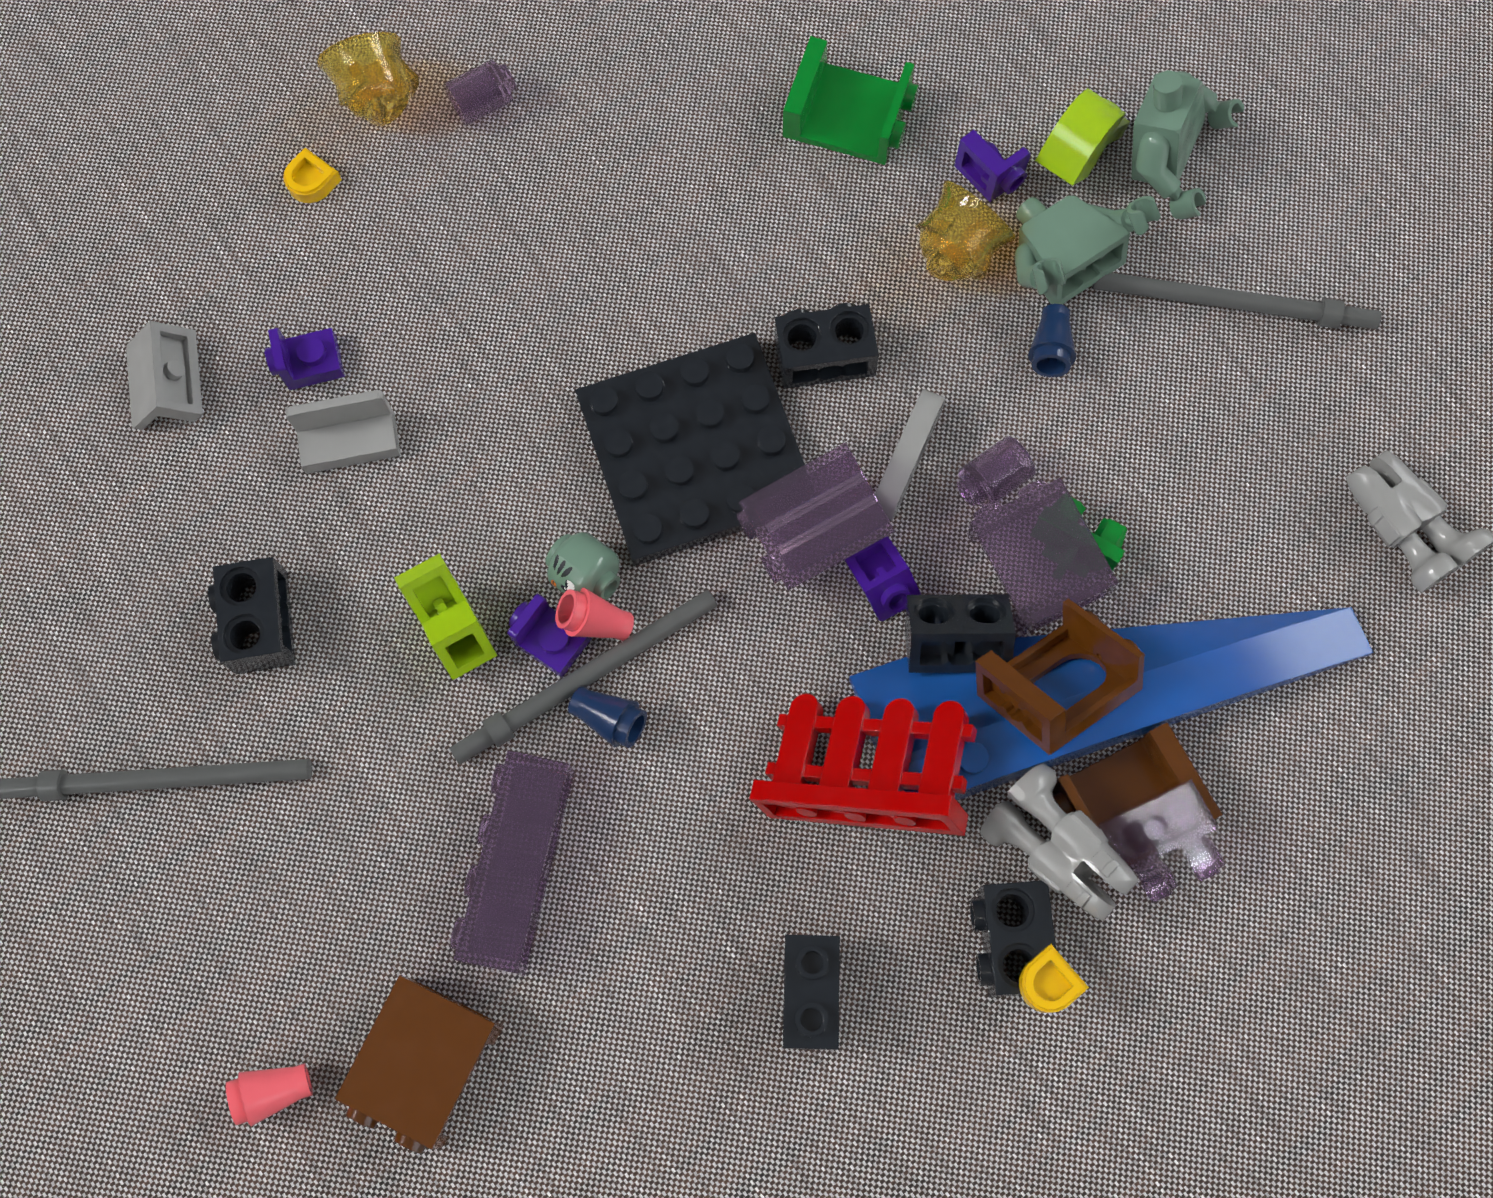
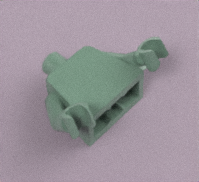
M1167 70L1155 74L1133 126L1131 178L1149 183L1162 198L1169 197L1170 212L1175 219H1188L1200 216V212L1196 207L1206 204V196L1202 189L1195 188L1182 191L1180 188V178L1205 122V113L1208 112V122L1211 128L1238 127V124L1233 121L1231 113L1244 111L1242 101L1239 99L1217 101V94L1206 87L1201 80L1184 71L1175 72Z
M1066 196L1049 208L1036 197L1027 199L1021 204L1016 213V218L1023 224L1019 229L1018 247L1014 253L1017 282L1022 287L1037 289L1038 294H1044L1050 304H1064L1095 284L1106 274L1112 273L1126 263L1130 232L1134 231L1137 235H1142L1149 228L1147 222L1158 221L1161 218L1154 197H1139L1129 203L1127 208L1119 210L1087 204L1077 196Z

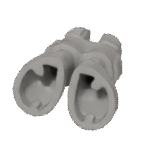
M1388 450L1373 458L1370 462V467L1361 466L1346 477L1348 487L1354 496L1353 499L1368 514L1367 518L1371 527L1375 529L1387 547L1395 548L1399 545L1412 569V585L1421 594L1441 582L1449 574L1463 567L1493 544V533L1486 528L1461 533L1449 525L1441 516L1446 512L1448 504L1431 488L1429 483L1422 478L1419 479L1397 456ZM1422 530L1438 553L1431 550L1416 531Z
M1045 763L1039 764L1028 771L1008 791V796L1052 832L1051 840L1046 841L1025 821L1024 814L1009 801L1001 802L995 806L983 823L980 834L991 845L1000 846L1004 843H1009L1029 855V865L1027 868L1036 877L1046 883L1053 891L1066 895L1091 916L1104 921L1114 910L1116 904L1091 879L1093 873L1096 872L1111 887L1124 895H1127L1139 880L1127 863L1108 844L1109 840L1103 831L1081 810L1066 814L1059 807L1052 796V791L1057 783L1055 771Z

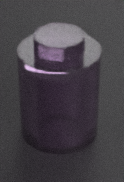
M493 59L443 84L455 112L465 126L513 102L511 92L517 89L514 78L505 64L498 66Z
M1006 436L959 469L960 481L957 482V487L962 497L971 506L978 504L980 507L988 509L1035 476L1036 470L1026 449L1015 438Z

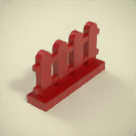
M801 694L792 701L788 714H779L777 726L784 731L777 762H768L765 774L772 781L754 780L749 800L769 818L965 836L969 815L954 797L955 793L965 794L968 781L964 776H959L965 742H975L977 729L973 724H968V714L962 705L956 701L941 703L934 711L932 722H919L918 711L909 700L904 698L891 701L884 710L883 719H870V709L857 696H848L841 700L836 708L835 717L823 716V707L813 695ZM819 733H831L824 765H812ZM866 736H879L872 769H860L859 766ZM915 739H928L922 773L908 772ZM807 782H819V785L807 784ZM855 785H857V786H868V789H867V788H855ZM904 789L918 790V792H905Z

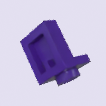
M972 130L960 139L954 166L989 202H992L1002 193L1011 194L1022 185L1027 177L1026 169L1031 153L1025 147H1022L1004 160L993 143L985 141L975 130Z
M279 328L268 330L271 347L264 349L268 368L273 376L279 375L289 390L345 377L337 336L332 328L287 339L284 338Z
M886 532L843 555L849 570L868 599L879 621H885L895 614L906 609L907 595H921L908 565Z
M537 593L529 603L524 601L516 608L509 620L510 629L507 634L516 647L563 678L592 638L568 636L565 630L560 629L556 624V610L551 608L547 600Z

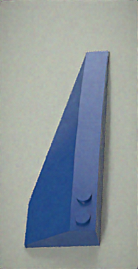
M1352 607L1111 629L1122 638L1133 641L1140 651L1145 654L1143 689L1051 755H1048L977 696L976 673H909L907 657L849 676V681L855 696L861 698L870 709V719H883L886 706L898 698L907 699L918 711L919 722H932L935 709L945 701H956L962 705L969 717L968 724H973L977 729L975 742H965L959 776H964L968 782L965 794L955 793L954 798L960 800L1017 780L1039 764L1045 763L1050 768L1142 736L1165 723H1168L1169 726L1369 656L1374 652ZM1047 635L1016 637L1013 658ZM1071 659L1060 664L1033 684L1067 710L1097 689L1105 681L1106 674L1099 664L1091 660ZM871 736L875 749L879 736ZM928 739L914 740L908 772L922 773ZM904 789L905 792H918V790Z

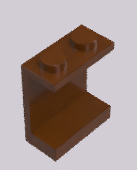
M1168 723L1149 731L1139 741L1071 776L1066 774L1058 778L1052 791L1054 800L1066 814L1081 810L1101 829L1109 840L1108 844L1127 865L1140 860L1223 815Z
M399 975L335 1100L349 1106L345 1115L353 1121L375 1129L379 1122L397 1131L393 1140L411 1151L423 1154L426 1147L431 1150L441 1148L448 1138L442 1132L486 1044H495L504 1025L412 978Z

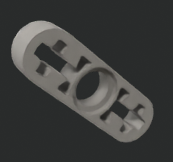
M925 389L920 393L880 481L869 512L891 521L895 518L946 401L945 397Z

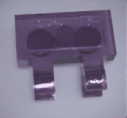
M1192 779L1097 825L1109 840L1108 844L1132 870H1135L1152 903L1172 895V889L1178 886L1172 872L1159 857L1182 848L1195 875L1200 881L1220 873L1221 870L1219 868L1225 865L1216 846L1206 837L1215 832L1219 826Z

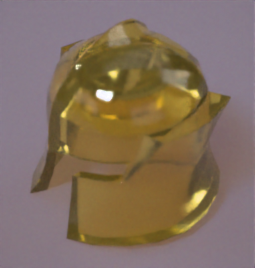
M371 32L351 36L328 47L320 53L317 60V66L335 85L339 104L346 106L356 117L367 120L375 126L387 125L398 118L419 86L418 75L402 60L401 37L396 33Z
M944 181L937 206L928 216L915 225L920 230L919 244L922 255L926 260V270L935 278L944 281L966 280L971 277L974 280L984 279L996 251L1016 240V236L1011 228L989 206L968 190L951 181Z

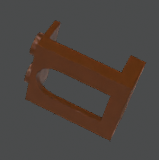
M1068 598L1063 601V625L1009 662H1005L991 650L975 661L977 696L1048 755H1051L1143 689L1145 654L1140 651L1133 641L1122 638L1103 624L1093 612L1085 611ZM1071 659H1087L1099 664L1105 671V681L1097 689L1067 710L1033 684L1060 664Z

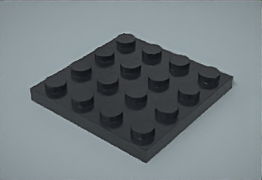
M755 333L575 389L634 566L818 506L817 495Z

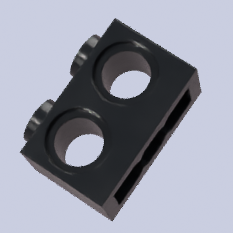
M841 303L833 306L831 309L813 312L796 309L787 312L783 316L775 317L774 339L783 389L876 376L879 353L869 304ZM843 335H851L859 341L847 344L838 338ZM803 341L809 343L812 347L807 350H797L791 345L795 342Z
M274 557L213 566L214 584H210L208 587V600L217 619V631L212 632L211 645L216 660L220 661L221 664L236 675L296 665L288 572ZM256 585V591L253 596L246 601L239 602L243 590L249 586ZM260 631L258 642L252 648L243 650V643L247 636Z
M1008 594L907 595L904 635L909 673H976L975 661L991 650L1005 662L1012 660L1016 631Z
M1043 881L983 885L977 890V899H970L972 929L974 932L981 931L984 952L976 954V972L979 986L988 987L989 998L1021 996L1019 982H1014L1006 976L1003 970V960L1009 952H1015L1022 955L1027 963H1029L1048 945L1052 944L1056 949L1048 885ZM1010 899L1019 905L1022 911V920L1017 927L1006 926L999 920L996 912L999 900Z
M785 934L783 1049L839 1050L840 936Z

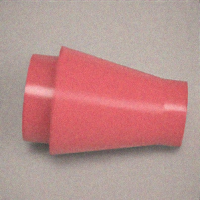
M582 588L580 592L572 589L567 590L561 596L556 608V624L560 629H564L570 637L614 638L624 641L630 636L634 626V617L631 612L618 608L586 588Z
M305 1063L294 1067L239 1072L237 1079L226 1082L228 1106L235 1125L248 1122L252 1127L293 1103L313 1095L312 1084Z

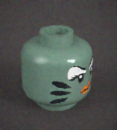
M588 532L561 536L553 544L546 556L548 580L563 594L569 589L580 592L582 588H586L607 600L614 594L620 584V577L617 575L620 566L619 557L612 549Z

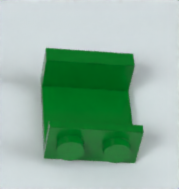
M810 36L783 109V137L886 165L891 148L899 150L906 128V122L901 121L904 110L912 112L919 89L918 84L912 83L915 64L905 63L898 83L828 64V41Z

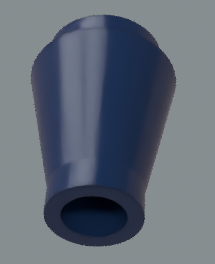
M1050 304L1042 309L1041 320L1028 352V359L1032 363V369L1041 376H1063L1069 372L1071 365L1076 361L1070 324V310L1062 304Z
M579 687L574 692L568 705L569 714L580 719L613 747H619L620 745L626 748L632 747L640 738L647 721V712L639 708L637 701L591 691L585 687Z

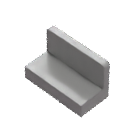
M149 321L126 346L132 428L143 430L157 416L195 422L203 415L196 330Z
M381 390L285 408L286 418L297 432L300 463L306 474L401 456L395 413Z

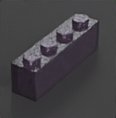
M507 751L505 763L497 764L491 782V793L496 794L492 813L484 814L478 832V844L483 845L478 866L471 865L465 881L464 895L470 897L465 918H457L451 935L450 947L451 949H456L454 960L525 976L575 774L569 763Z

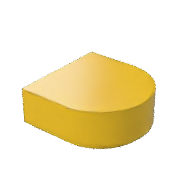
M304 148L287 165L283 174L284 183L291 196L302 203H315L324 199L342 181L337 170L307 148Z
M1052 944L1044 948L1025 965L1019 978V989L1024 1001L1031 1008L1042 1013H1054L1067 1008L1089 988Z

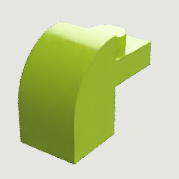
M1087 88L1071 103L1061 116L1035 161L1072 186L1089 176L1105 147L1122 137L1130 124V121L1124 118L1126 112L1122 111L1115 103L1102 98Z
M440 553L394 577L400 591L420 621L432 648L452 680L498 656L470 603Z

